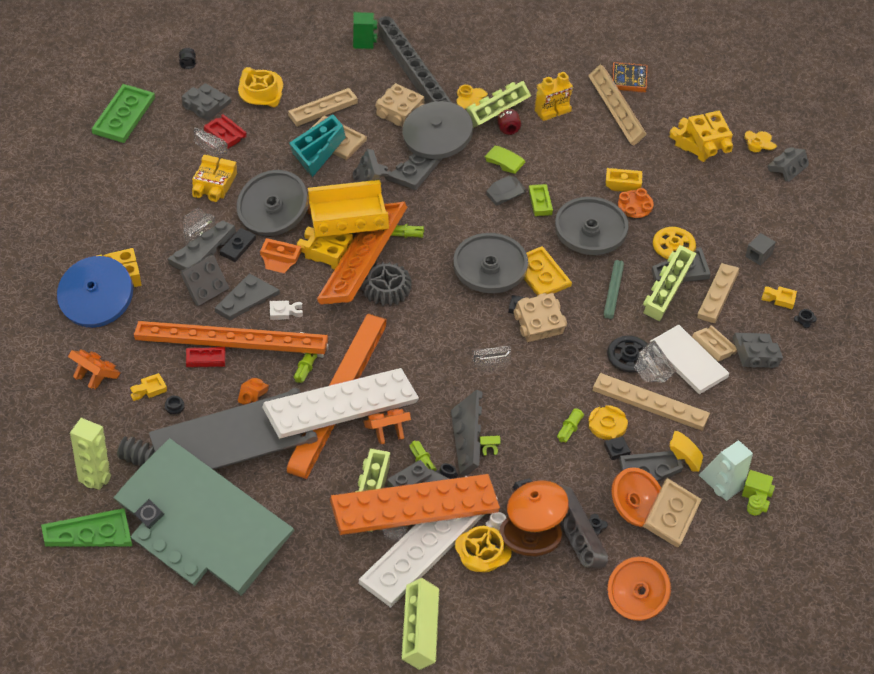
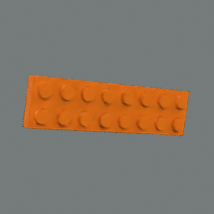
M405 202L384 204L386 212L388 211L389 229L357 232L317 298L319 304L348 303L354 299V296L406 211L407 205Z
M489 474L331 495L330 498L340 535L497 513L500 509Z

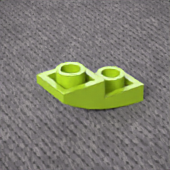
M496 145L485 156L487 162L500 165L502 171L514 174L525 164V160L517 154Z

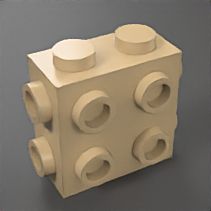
M395 83L391 88L387 89L382 98L377 100L375 105L376 115L393 122L397 126L403 127L408 115L416 108L424 105V96Z
M542 293L530 299L523 298L517 302L514 309L515 319L519 320L521 325V335L526 338L527 343L563 334L567 326L566 318L560 312L559 300L555 299L553 293Z

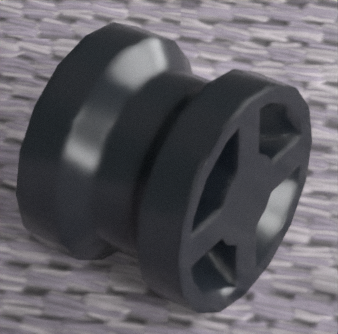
M184 48L180 50L179 65L181 68L192 69L196 66V53L193 49Z

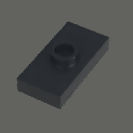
M240 228L221 248L220 255L236 262L256 240V235Z

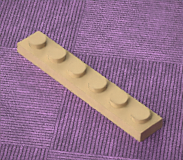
M600 64L589 75V78L630 144L636 145L647 134L605 67Z
M602 373L599 374L593 386V391L701 431H703L710 415L709 412Z

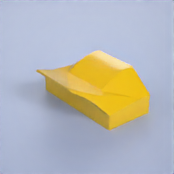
M607 168L605 186L612 191L627 192L629 190H637L642 186V171Z

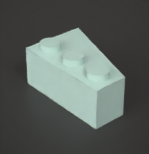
M738 440L723 450L699 476L714 489L718 496H722L727 501L744 489L753 453Z

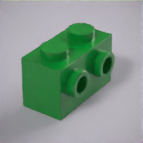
M354 12V49H373V43H377V33H374V30H377V20H374V13Z

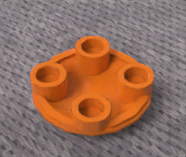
M644 188L629 190L619 195L618 207L628 217L642 218L649 215L653 209V200Z

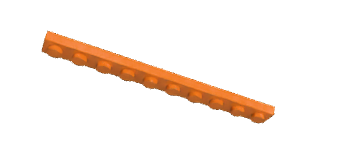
M138 321L134 333L135 340L313 354H325L328 343V335L145 321Z

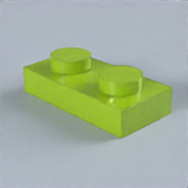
M547 184L529 185L528 191L534 216L552 215L553 208Z

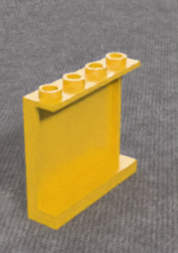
M380 180L308 188L309 206L315 237L389 229L388 211L386 212Z

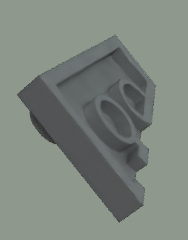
M701 247L695 250L696 256L682 282L710 279L711 273ZM668 260L652 266L654 281H660L661 276L659 275L664 266L668 267L670 263Z
M249 273L215 307V312L228 320H232L249 311V308L266 302V299L272 296L279 295L280 290Z
M672 451L625 455L619 458L621 471L627 468H640L650 473L657 482L682 472L683 469L681 459H677Z

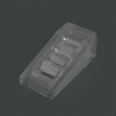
M199 128L194 129L195 143L209 155L220 159L227 154V142Z

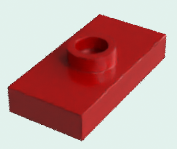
M225 347L186 348V367H225Z

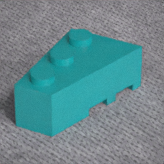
M332 114L289 144L293 155L313 177L346 138L343 125Z

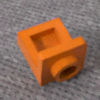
M251 378L241 385L238 402L245 405L258 401L260 396L267 393L269 385L263 383L261 379Z

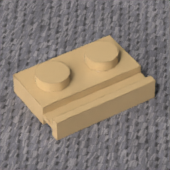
M710 326L709 329L704 328L694 332L692 336L717 361L737 353L736 346L713 326Z

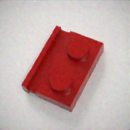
M224 114L221 115V118H216L204 126V131L226 149L240 142L241 138L247 137L246 132Z

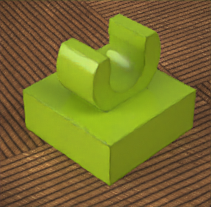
M482 436L478 438L480 446H484L482 448L483 456H486L487 448H492L493 454L497 455L498 449L496 446L500 445V436Z

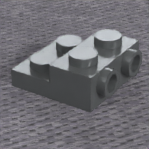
M206 83L198 89L192 87L182 95V106L207 121L231 103L230 97Z
M735 333L732 337L743 367L774 368L778 367L783 359L778 343L772 342L770 334Z

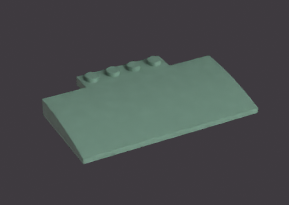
M170 438L136 471L114 496V499L134 516V513L148 499L165 514L150 529L141 523L131 535L135 542L193 586L209 571L241 596L295 531L286 522Z

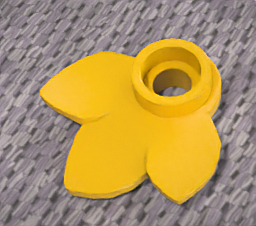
M462 85L457 91V105L465 110L474 103L478 106L480 105L479 101L485 98L488 93L480 88L473 89L470 85Z
M747 131L744 135L750 151L760 152L761 149L773 150L777 147L776 144L770 142L772 136L767 132L760 131L755 134L752 131Z

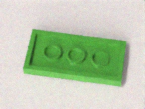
M123 84L92 127V134L125 143L155 99V93Z

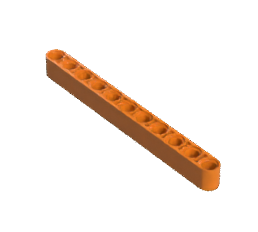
M371 314L366 315L329 386L360 378L385 330L387 319ZM335 424L313 430L318 437L315 443H305L296 447L288 462L287 473L304 479L308 478Z

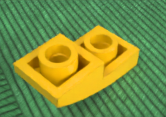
M674 431L673 438L670 441L671 451L677 459H685L691 471H700L703 454L688 437L679 431Z

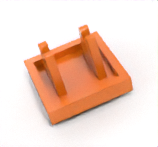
M82 349L80 351L71 350L68 356L78 363L73 376L75 379L81 380L88 370L93 373L88 387L91 389H96L104 377L117 379L121 373L115 369L113 363L102 361L100 359L101 356L92 351L88 353Z
M393 409L387 411L388 415H384V413L368 415V419L363 420L364 427L375 429L379 444H385L382 427L394 424L397 437L401 440L404 439L401 422L411 420L410 412H403V409Z

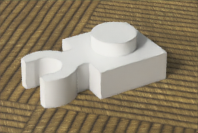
M270 301V320L289 319V315L302 317V310H296L302 309V303L295 302L289 305V301Z

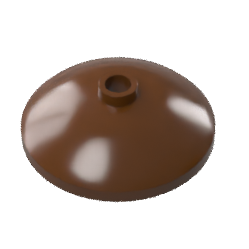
M509 517L502 522L499 531L504 545L508 549L519 555L530 557L542 556L554 551L560 545L562 539V530L559 524L545 531L528 532L517 528L510 521Z

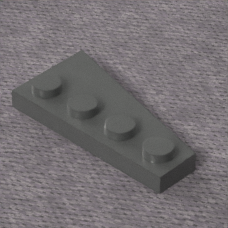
M477 389L451 409L459 472L464 476H467L479 467L480 442L477 441L479 433H481V425L478 424V416L482 415V407L479 406V400L482 399L483 392Z

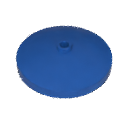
M105 256L88 257L72 265L62 276L57 289V300L63 314L73 323L90 328L101 327L118 319L128 308L133 296V282L126 268L117 260Z

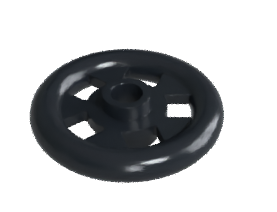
M628 335L618 337L609 344L607 357L615 368L624 372L635 373L646 369L651 364L653 352L646 341L639 337ZM616 348L621 349L620 354L615 353ZM643 349L645 354L640 355L638 350ZM622 359V360H624V361L627 362V363L624 364V363L620 362L619 360ZM638 359L641 361L639 364L634 363Z

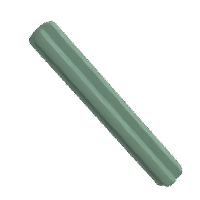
M614 261L603 315L604 318L612 319L614 317L624 267L623 261Z

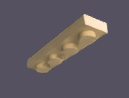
M350 88L292 109L288 111V116L296 126H300L357 104L358 98Z
M721 263L697 318L716 323L739 274L738 267Z

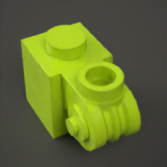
M753 470L749 471L742 494L743 497L749 498L747 505L749 514L757 516L762 512L767 513L770 501H767V497L772 498L775 488L774 485H771L772 476Z

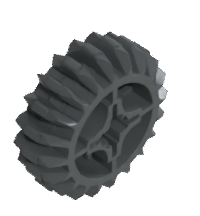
M383 261L380 265L375 263L361 285L362 292H364L365 297H368L369 302L374 301L375 305L381 303L382 306L388 303L390 307L392 303L398 305L399 301L404 302L405 297L409 296L412 288L411 276H409L408 271L403 266L399 267L397 263L392 265L390 261L388 264H384Z

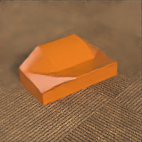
M266 238L260 250V255L264 259L265 269L286 273L298 260L301 246Z

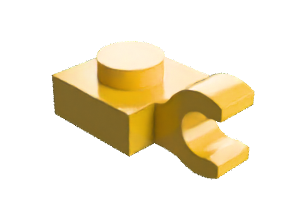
M780 286L778 290L765 287L761 300L768 302L775 300L774 305L793 309L797 291Z
M158 373L141 379L140 385L130 387L132 391L130 395L133 401L141 399L145 394H147L148 398L167 392V386Z

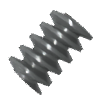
M125 436L117 450L118 458L125 459L126 462H132L133 465L141 467L155 453L154 447L152 446L149 449L150 444L148 442L142 447L143 441L141 439L135 443V437H131L128 440V437Z

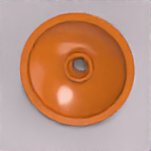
M627 468L621 471L613 481L612 499L617 511L627 522L643 527L661 486L647 471L640 468Z
M533 481L519 487L511 495L507 504V513L510 521L517 528L528 532H540L556 526L563 520L569 508V501L566 492L558 484L550 481Z
M633 557L623 561L614 569L608 582V597L614 609L622 616L636 621L648 620L658 615L667 605L671 594V583L667 572L658 562L647 557ZM645 588V593L639 594V590Z

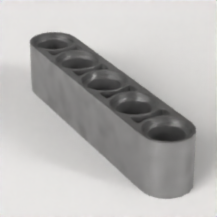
M559 485L566 492L569 501L567 514L560 524L580 562L585 567L604 568L608 562V555L573 490L568 486Z

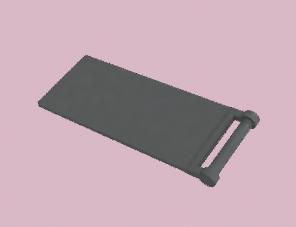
M293 388L289 392L149 432L155 452L170 438L213 470L305 443H315L318 437L316 432L311 430L305 432L306 435L302 437L299 433L279 439L262 408L264 402L299 394L300 390L298 388Z

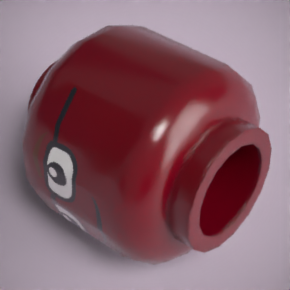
M506 109L498 115L499 129L503 134L512 135L520 130L521 120L517 111Z

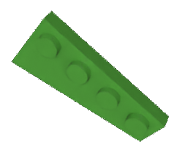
M124 508L41 525L45 546H132Z

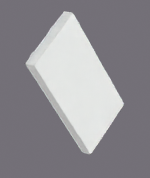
M680 325L654 338L649 343V346L698 394L705 392L729 377V372Z

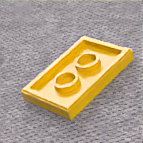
M543 246L526 253L528 268L524 280L537 296L542 293L554 294L572 286L570 279Z

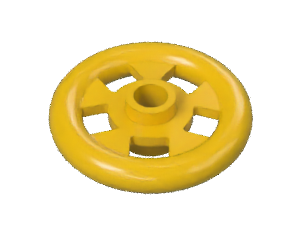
M679 227L663 228L653 237L654 250L665 259H668L672 251H677L679 245L683 246L684 243L689 244L687 249L693 252L696 250L694 237L688 231ZM668 235L669 237L666 240L662 238L663 236ZM665 244L668 249L664 250L661 245Z

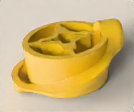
M246 67L242 71L238 92L241 99L247 103L269 105L274 108L280 102L283 81L273 71L254 70Z
M478 526L472 528L468 532L461 534L455 542V549L463 565L471 571L490 572L499 566L505 565L511 558V550L504 545L499 530L493 527ZM491 542L497 543L500 549L495 548V545L491 544ZM466 550H471V553L475 554V556L469 555Z

